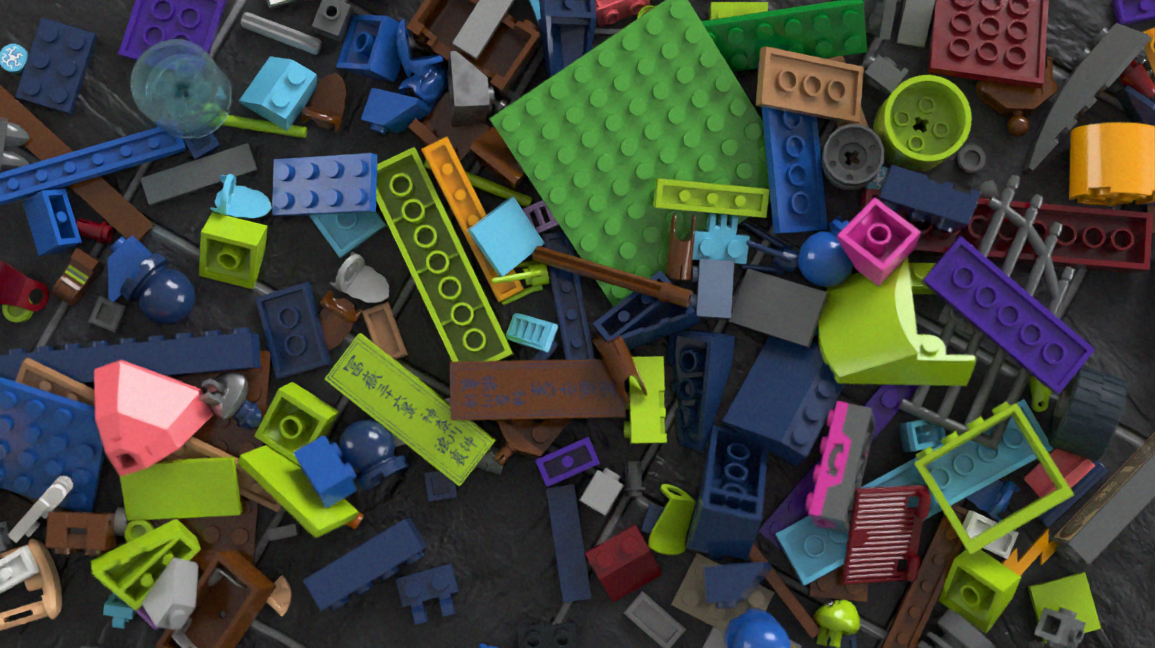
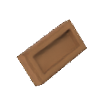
M389 302L361 311L372 342L394 360L408 356Z

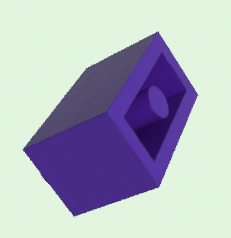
M589 437L535 460L547 487L600 464Z

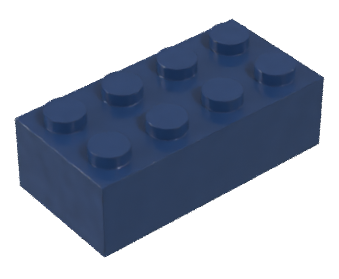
M409 517L303 581L320 610L322 611L328 607L330 611H333L350 600L347 596L348 594L354 592L358 596L373 587L374 583L372 580L379 576L381 581L399 571L397 565L404 561L408 566L424 556L422 550L428 546Z

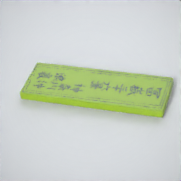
M361 333L356 336L325 377L327 382L459 487L496 441L471 420L451 421L450 403Z

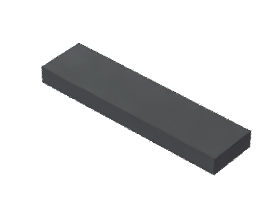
M249 143L140 179L148 204L153 206L222 183L220 180L221 175L232 174L239 178L257 172L258 168Z

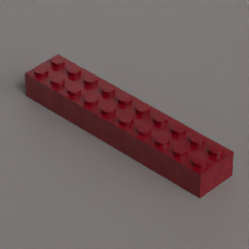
M866 189L861 194L860 212L877 197L878 189ZM979 198L969 225L956 233L952 232V234L942 233L935 229L936 225L926 221L924 224L908 219V214L898 211L896 214L921 232L916 248L910 254L942 257L959 236L978 250L995 210L987 207L989 199ZM1012 201L1009 207L1024 217L1027 208L1030 207V202ZM1042 204L1040 209H1038L1033 227L1043 242L1046 236L1049 235L1050 227L1054 222L1063 225L1061 234L1057 237L1058 241L1051 254L1055 267L1068 266L1079 269L1142 273L1150 270L1153 213ZM1004 218L987 256V259L990 261L1004 262L1019 229L1006 218ZM1026 239L1016 263L1035 264L1038 255L1028 239Z

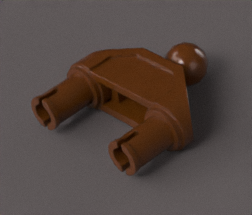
M1046 57L1044 84L1041 89L982 80L977 82L976 94L982 102L999 116H1012L1007 121V130L1012 136L1020 137L1025 135L1029 130V122L1026 117L1030 116L1058 92V85L1053 81L1052 57Z

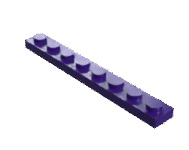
M881 384L863 405V407L872 408L876 422L873 440L898 412V406L902 398L908 400L918 385ZM823 454L758 529V532L779 550L781 546L775 534L809 516V510H806L807 498L809 493H814L817 482H813V475L816 465H821Z

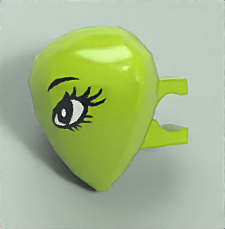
M847 600L830 601L820 607L813 615V620L820 629L817 644L821 646H827V640L831 637L829 646L840 648L842 634L847 636L855 635L861 626L856 607Z

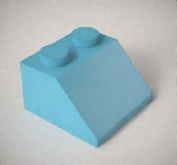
M269 57L240 98L239 103L288 131L317 89V74L294 60Z

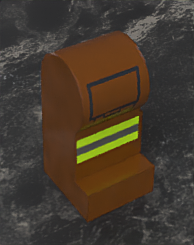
M76 248L71 255L72 260L52 289V293L71 306L76 305L105 267L104 263L79 248Z

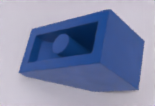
M372 88L361 120L371 125L370 130L375 133L386 135L388 131L399 134L408 128L415 119L419 121L428 115L432 107L418 98Z
M133 235L127 240L121 237L110 247L114 252L108 257V297L112 302L121 295L120 290L128 277L134 280L142 271L139 267L140 263L152 255Z

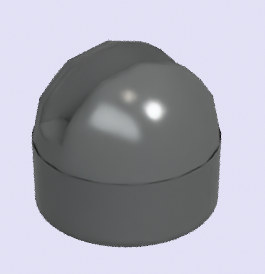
M993 180L983 182L978 186L976 191L981 192L979 198L990 199L993 196L999 199V193Z

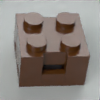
M73 510L48 512L46 547L55 548V553L73 554V552H81L82 549H85L84 555L106 554L110 552V549L120 547V536H116L114 532L115 513L76 512Z

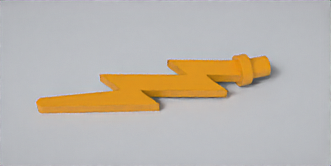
M1046 528L1018 560L1017 548L1015 547L1010 552L1008 559L1005 558L1001 564L1019 576L1039 555L1040 565H1042L1055 552L1054 549L1057 546L1053 541L1048 542L1049 529Z

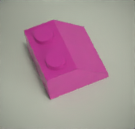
M874 198L838 234L837 239L855 268L877 286H880L916 248L921 232L877 198Z

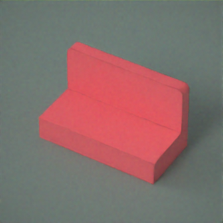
M1058 448L1049 453V456L1070 489L1095 467L1091 460ZM1040 462L1023 477L1024 481L1040 498L1056 489Z

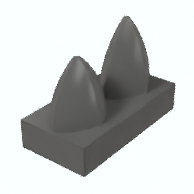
M0 117V173L29 165L23 157L14 152L4 150V147H17L30 139L23 128L8 122L7 118Z

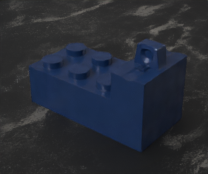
M714 425L712 427L705 452L698 511L693 524L690 544L692 548L712 552L711 559L722 561L724 555L748 560L762 518L768 450L735 430Z

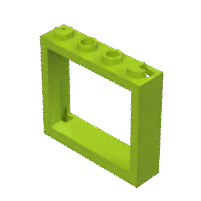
M1007 401L992 410L994 416L985 421L982 417L975 419L966 425L969 429L960 436L956 431L941 439L943 443L941 447L934 451L931 446L916 454L918 460L913 463L970 555L1074 495L1017 403L1009 406ZM1011 416L1056 489L970 538L926 465Z

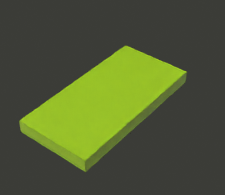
M265 445L240 455L237 463L315 538L356 519L358 511L344 498L326 508L300 466L272 447Z
M235 457L161 460L146 469L120 477L127 521L232 516L242 513Z

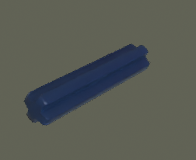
M1094 461L1095 467L1071 488L1074 495L1038 515L1037 517L1040 522L1046 527L1054 524L1107 474L1108 470L1104 464Z

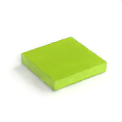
M1085 572L1028 586L1037 622L1040 620L1044 607L1057 612L1059 607L1077 613L1075 619L1085 623L1084 633L1101 629ZM1042 638L1043 643H1047L1048 640Z

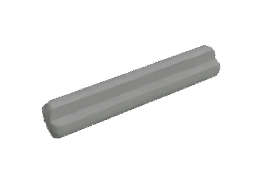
M245 12L242 16L241 25L245 29L312 54H318L322 42L318 38L249 12Z

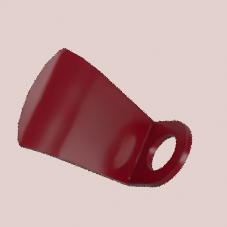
M0 260V305L17 306L30 311L43 309L49 300L47 286L28 278L11 265ZM36 288L40 289L42 292L41 301L37 304H31L29 301L30 292Z

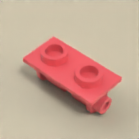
M595 0L598 27L611 25L621 19L638 15L643 7L650 6V0Z

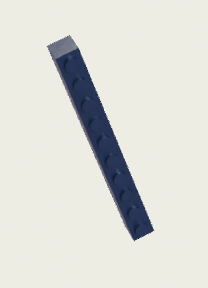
M249 328L232 329V334L221 335L220 330L204 331V337L194 338L193 333L175 334V339L165 340V336L147 337V342L137 343V338L119 339L118 345H109V341L91 342V347L81 348L80 343L64 344L63 350H53V346L35 347V352L26 353V349H9L8 355H0V377L15 382L22 362L26 358H30L82 384H95V369L119 360L132 363L167 377L260 369L259 334L249 332Z

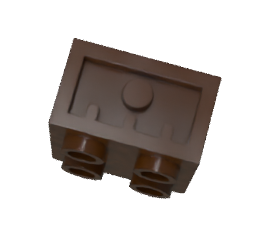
M449 92L438 101L435 108L420 122L415 119L408 126L411 134L425 146L447 136L460 162L470 152L469 147L489 130V126L486 123L451 125Z

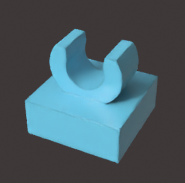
M114 592L104 604L103 615L113 616L112 627L124 629L125 622H129L137 613Z

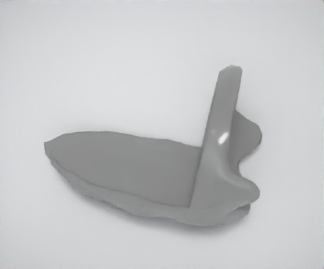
M354 252L350 253L351 256L340 267L336 276V282H330V285L338 291L347 293L351 297L367 303H378L389 298V284L386 278L377 273L372 267L366 266L364 259Z

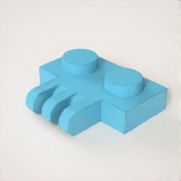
M708 213L706 231L695 230L693 260H723L746 264L748 254L746 242L750 236L736 234L738 215H730L729 225H726L727 214H719L718 224H715L716 213Z

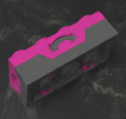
M837 401L835 410L831 409L828 415L827 426L830 427L828 437H823L820 454H823L821 465L817 464L815 467L813 482L817 483L814 493H809L806 510H809V516L815 527L848 534L855 488H861L876 422L872 408Z

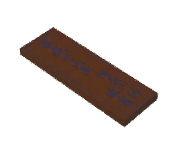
M604 359L450 362L451 421L625 417V401Z

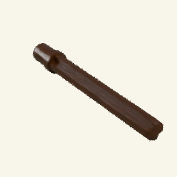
M536 246L532 259L536 262L659 298L661 302H670L688 308L692 299L693 292L691 290L674 286L666 281L662 283L541 246Z

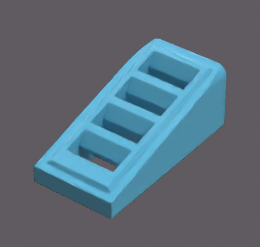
M515 313L505 337L507 340L519 345L548 352L558 325Z

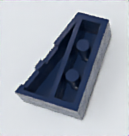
M894 165L887 169L876 198L895 213L898 211L909 215L908 219L916 223L924 224L926 221L936 225V230L945 234L956 233L969 225L981 192L972 189L969 195L953 189L954 184L947 181L942 185L927 179V175Z
M661 271L650 278L662 283L665 281L671 283ZM634 291L595 321L593 325L606 342L615 337L622 336L628 350L699 324L700 321L696 311L690 304L687 308L670 302L665 303L659 301V298Z

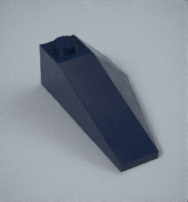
M683 329L669 335L667 359L668 366L672 365L675 382H671L672 392H676L678 408L675 410L681 446L705 451L731 370L735 336L714 331Z

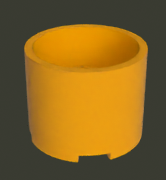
M1101 123L1072 129L1070 131L1069 200L1077 198V203L1098 206L1133 203V200H1136L1138 205L1155 202V126L1136 123Z

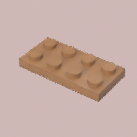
M771 47L761 48L756 106L850 124L859 123L864 67Z

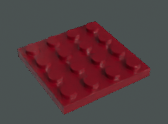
M935 0L928 73L1041 89L1044 84L1049 0Z

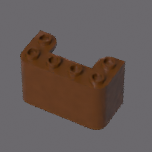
M424 0L406 27L410 39L431 55L443 57L442 62L447 65L449 64L450 51H457L487 77L488 87H493L494 94L503 100L540 46L541 37L540 33L537 32L539 28L526 19L523 22H516L507 13L476 60L454 47L452 43L479 0Z

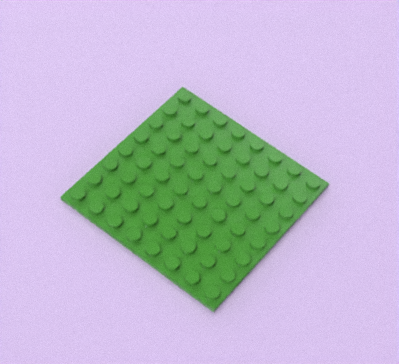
M688 0L663 1L489 118L581 259L650 279L659 271L664 275L666 274L670 225L674 213L676 214L675 234L679 240L685 239L690 233L693 215L696 218V230L706 231L708 212L653 207L656 178L769 189L763 121ZM769 190L768 204L771 202V199H770V190ZM716 213L715 224H718L719 213ZM727 214L726 225H729L730 214ZM738 215V224L750 216ZM596 280L613 307L634 292Z

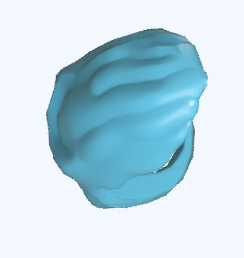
M229 174L220 176L224 186L217 193L215 199L217 208H210L212 211L222 215L254 219L267 215L272 206L270 205L269 198L262 192L249 189L246 186H237L236 177Z

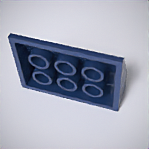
M768 336L721 423L797 467L810 452L844 384L838 383L834 379L835 374L829 365L825 364L819 344L812 342L810 348Z

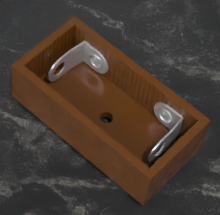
M236 550L218 552L197 583L194 610L180 630L167 628L156 644V647L235 648L277 586ZM222 611H225L226 613L225 618H223L221 615Z

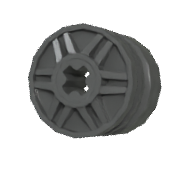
M849 124L839 127L829 136L823 148L821 165L824 176L833 186L841 190L855 191L865 188L875 179L883 164L884 148L881 139L873 130L863 125ZM856 155L857 165L854 163L850 164V166L847 165L846 156Z
M949 608L936 622L944 635L940 638L928 631L926 636L935 645L930 647L922 640L916 645L918 648H995L976 628Z

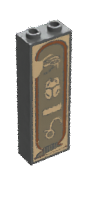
M1155 431L1050 539L1057 545L1054 550L1064 560L1068 561L1070 559L1074 563L1090 564L1155 497Z

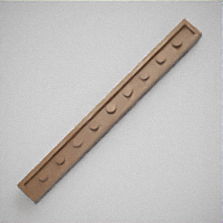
M26 358L22 362L15 382L95 407L94 389L30 358ZM191 436L178 450L164 458L167 460L234 456ZM235 457L240 494L279 512L282 505L237 463L239 459Z

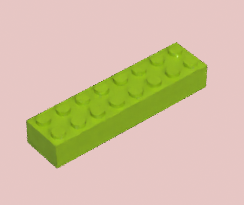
M413 147L377 164L376 201L452 362L504 361L514 356L416 148Z

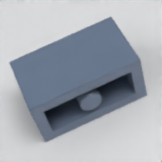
M700 259L698 266L692 267V283H696V294H692L690 305L696 311L699 319L729 320L731 318L734 261Z

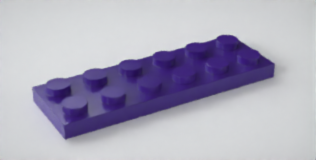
M961 236L953 242L921 281L1055 395L1060 394L1095 351L1092 346Z

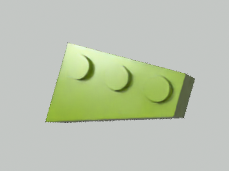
M663 356L632 357L645 384L648 395H644L633 376L625 379V381H628L629 392H626L630 405L625 402V409H629V421H624V438H629V444L667 443V435L665 434L666 409L664 408Z
M174 519L92 560V572L95 577L136 611L142 606V602L173 557L189 561L201 549L197 537L179 520Z

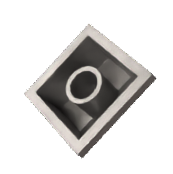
M450 51L447 75L451 125L485 124L487 114L492 113V105H494L493 87H488L487 77L457 51Z

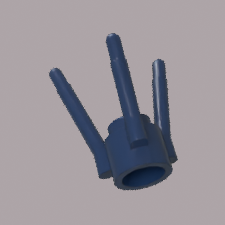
M746 220L741 222L743 226L779 247L774 250L748 240L746 245L772 255L771 263L776 266L741 264V269L770 272L781 276L784 275L785 271L791 274L794 272L798 263L799 252L792 250L793 246L784 244Z

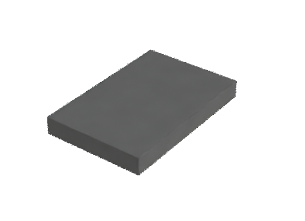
M747 269L729 322L810 348L829 294Z

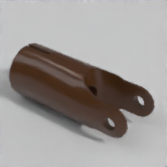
M674 213L670 225L666 277L690 280L696 218L695 215L692 216L688 236L685 239L679 240L675 234L676 214Z
M622 336L610 339L608 342L598 346L624 401L630 405L629 398L624 390V381L629 376H633L637 380L642 392L647 396L645 384Z

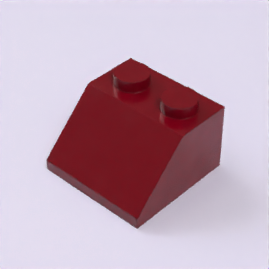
M635 524L585 552L612 602L662 575L658 564Z

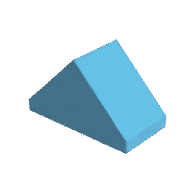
M925 420L898 424L903 452L918 451L930 446L936 447L942 444L941 439L946 437L944 428Z

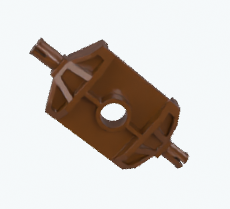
M572 418L545 419L541 423H535L531 419L495 420L497 429L505 443L503 448L493 457V460L497 462L503 456L498 463L500 466H503L512 453L515 454L516 452L528 457L540 458Z

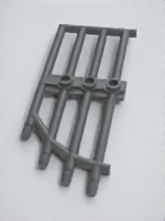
M1012 175L1006 184L1007 188L1004 189L1000 200L991 196L988 201L987 207L995 210L978 251L987 258L1004 218L1016 225L1019 229L1000 270L1009 277L1011 276L1026 239H1028L1038 257L1024 286V290L1033 297L1044 274L1050 296L1047 309L1056 316L1069 287V281L1072 280L1075 269L1066 266L1061 274V280H1057L1051 254L1058 241L1057 237L1061 234L1063 225L1054 222L1050 227L1049 235L1046 236L1043 242L1033 227L1038 209H1040L1043 203V197L1035 194L1030 201V207L1027 208L1024 217H1022L1009 207L1015 195V190L1020 183V177ZM943 303L937 321L945 324L939 337L944 343L945 351L955 329L971 335L963 355L975 356L982 340L997 346L949 304ZM997 348L964 425L948 418L962 386H949L938 413L922 407L931 385H918L912 400L908 401L902 398L898 409L948 431H956L958 435L965 433L969 430L966 425L980 417L1007 353L1001 348ZM1022 366L1006 398L1009 406L1018 403L1030 375ZM1011 416L996 424L990 436L981 433L972 438L971 441L996 451Z

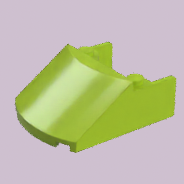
M907 256L880 286H877L861 272L850 275L843 283L827 288L826 292L829 295L817 326V336L823 360L835 374L834 379L838 383L966 386L976 363L975 356L946 355L944 343L939 338L932 335H917L912 294H936L921 282L936 263H909Z

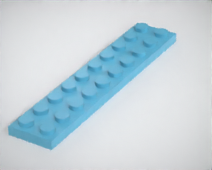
M1023 399L1018 402L1017 405L1046 451L1053 450L1026 401ZM1011 417L996 451L969 440L926 465L951 506L1037 459ZM994 426L983 433L990 436ZM943 443L933 448V451L941 447ZM916 457L861 488L926 485L913 464L918 460ZM929 489L931 501L926 519L942 511ZM909 497L907 507H917L919 498ZM810 516L775 534L802 586L844 564L848 534L815 527Z

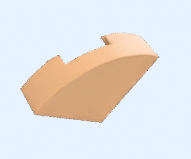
M281 575L274 583L277 587L266 602L280 616H284L291 603V588L287 579Z

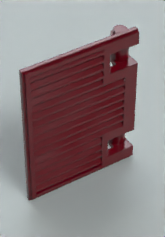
M928 485L855 488L841 577L842 585L903 580L915 582L920 565L917 553L923 519H926L928 516L931 501ZM909 497L919 498L917 507H907ZM906 559L908 561L907 569L897 570L898 560Z

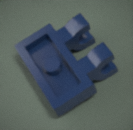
M452 564L395 579L402 607L411 605L415 625L428 621L423 601L439 597L443 617L456 613L451 594L459 592Z

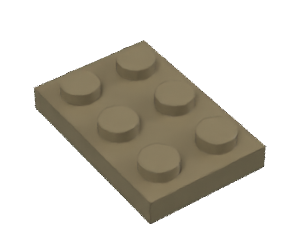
M696 553L671 604L687 614L725 632L730 620L733 617L736 619L740 614L746 613L747 609H762L766 611L775 592L758 585L746 601L738 602V608L716 609L715 603H707L704 567L721 565Z

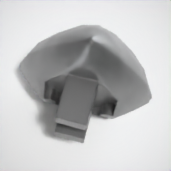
M223 372L213 380L208 379L202 382V387L207 388V393L201 395L200 400L209 404L218 417L223 420L228 419L241 408L246 400L249 389L247 379L243 374Z

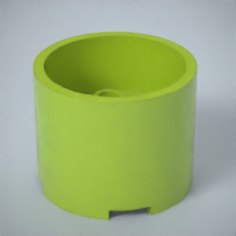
M921 75L904 81L879 107L874 119L873 131L881 139L884 148V160L891 166L894 165L917 173L937 167L955 153L966 141L971 128V110L963 92L945 78L934 75ZM921 124L923 129L915 131L913 126Z

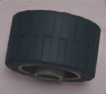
M1082 365L1061 391L1048 434L1049 445L1092 461L1101 459L1112 441L1121 418L1127 395L1126 381Z

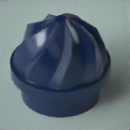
M247 399L245 400L241 408L232 416L237 421L236 425L238 427L241 426L250 430L261 424L262 412L258 408V404L255 402L252 404Z

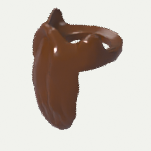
M337 73L326 75L318 83L316 93L312 98L311 107H303L301 111V122L305 123L312 119L319 127L325 129L334 127V133L338 132L345 109L346 87L343 79Z
M329 290L320 301L324 308L319 313V318L327 348L331 350L339 346L345 336L351 331L353 324L361 314V309L356 312L353 303L345 298H334L333 292Z

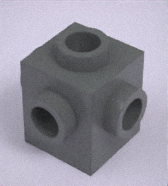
M1044 607L1034 634L1047 639L1046 645L1052 648H1065V646L1077 648L1084 636L1085 623L1075 619L1077 613L1059 607L1057 612Z

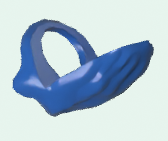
M402 19L396 34L399 59L408 77L411 76L412 72L418 77H422L426 66L442 62L443 57L440 55H429L412 58L405 19Z
M440 62L426 66L422 77L414 74L412 77L405 79L401 83L398 93L407 96L406 89L412 88L423 102L432 107V111L448 87L446 66Z
M998 479L965 498L980 510L985 511L990 517L1001 521L999 513L1005 512L1010 504L1012 493L1019 492L1020 488L1014 482H1001Z

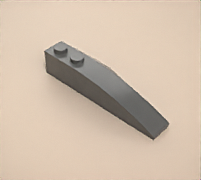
M1118 23L1109 29L1103 27L1093 38L1096 44L1091 50L1086 47L1075 59L1078 65L1064 81L1042 117L1021 171L1024 175L1032 172L1059 143L1058 138L1060 136L1063 137L1078 121L1076 119L1078 115H1083L1097 101L1094 97L1100 95L1106 88H1109L1152 39L1148 34Z

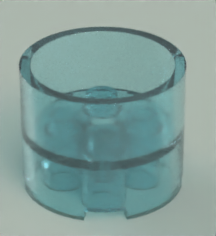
M180 39L165 40L148 48L137 60L131 75L132 96L140 111L166 133L180 138H202L217 130L230 112L232 89L229 79L212 57L197 44ZM184 89H187L190 94L186 98L182 93Z

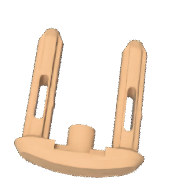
M32 538L27 545L0 552L1 559L24 546H28L41 571L24 580L28 591L31 592L42 588L44 594L41 601L1 612L0 631L48 616L50 619H55L61 611L62 592L59 574L47 547L41 541ZM28 610L33 611L31 616L14 621L9 620L11 615Z

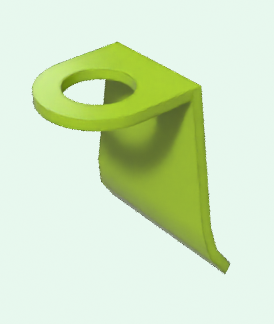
M662 484L660 490L670 500L650 534L648 547L660 554L679 555L685 552L686 534L696 501L682 489L673 485ZM669 490L675 491L679 493L681 496L675 495L671 493Z

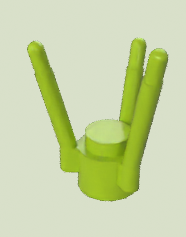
M534 260L522 261L516 267L525 268L523 273L493 278V284L525 279L526 285H532L502 300L501 304L506 305L530 293L543 290L542 285L549 284L547 266Z

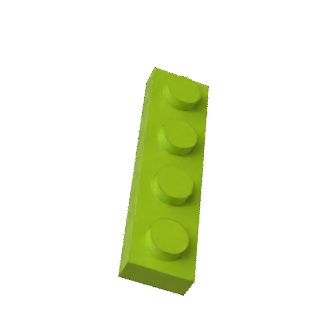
M656 178L653 207L766 218L770 189Z

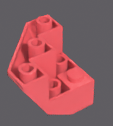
M119 360L96 368L94 371L95 418L106 454L120 477L146 469L178 450L214 414L210 405L200 400L201 395H203L201 389L132 363Z

